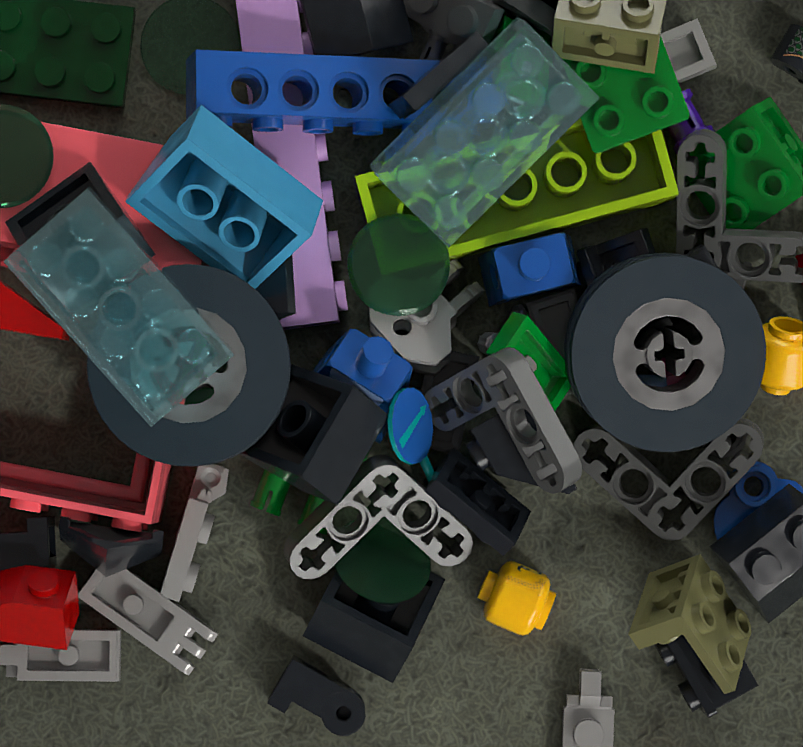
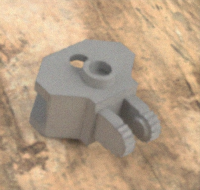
M456 258L449 261L429 279L422 276L415 282L383 276L369 288L370 334L373 337L379 336L388 340L393 347L394 353L411 364L413 367L412 372L435 376L450 363L452 352L451 329L456 326L457 317L481 297L485 291L476 281L466 286L450 302L441 295L440 291L457 279L464 268ZM398 330H405L408 332V334L401 336L396 334L395 332Z

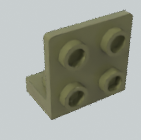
M558 0L554 17L552 57L654 74L667 0Z
M701 554L649 573L628 635L639 650L657 643L668 644L676 640L680 635H684L722 692L727 694L736 689L749 637L751 636V624L746 613L742 609H737L726 593L721 576L716 571L711 570Z

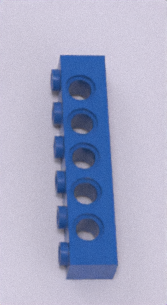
M196 49L186 59V120L202 105L230 128H233V123H252V130L257 132H278L283 130V125H303L304 133L327 134L333 132V126L352 127V134L360 136L383 134V128L401 129V134L404 137H428L432 135V130L450 131V138L475 139L480 137V131H484L497 124V90L491 86L494 63L473 62L441 90L449 101L448 112H443L436 108L432 99H430L418 111L405 119H400L384 102V87L395 90L400 96L440 60ZM240 81L250 87L253 94L251 104H242L234 98L231 91L232 82ZM290 83L299 88L303 96L301 106H293L285 100L282 93L283 84ZM335 85L342 86L350 92L352 97L351 108H343L336 103L333 97Z

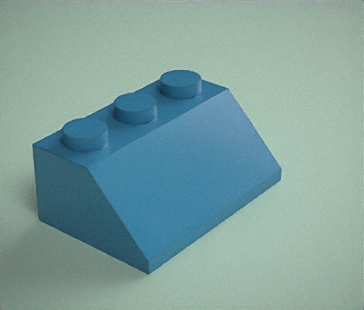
M200 105L170 136L129 193L125 202L210 267L233 274L256 289L312 236L323 200L204 106Z

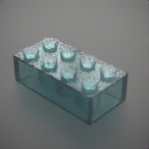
M516 17L369 166L374 174L449 248L599 97L527 22Z
M90 186L3 261L150 427L156 424L234 356L230 345Z

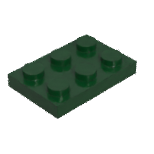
M0 0V94L124 109L136 17L135 7L77 0Z

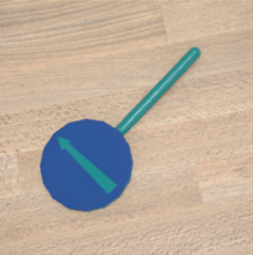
M414 387L402 388L394 395L389 407V439L393 451L399 460L406 464L420 463L428 482H430L435 473L427 456L433 436L432 414L422 392Z

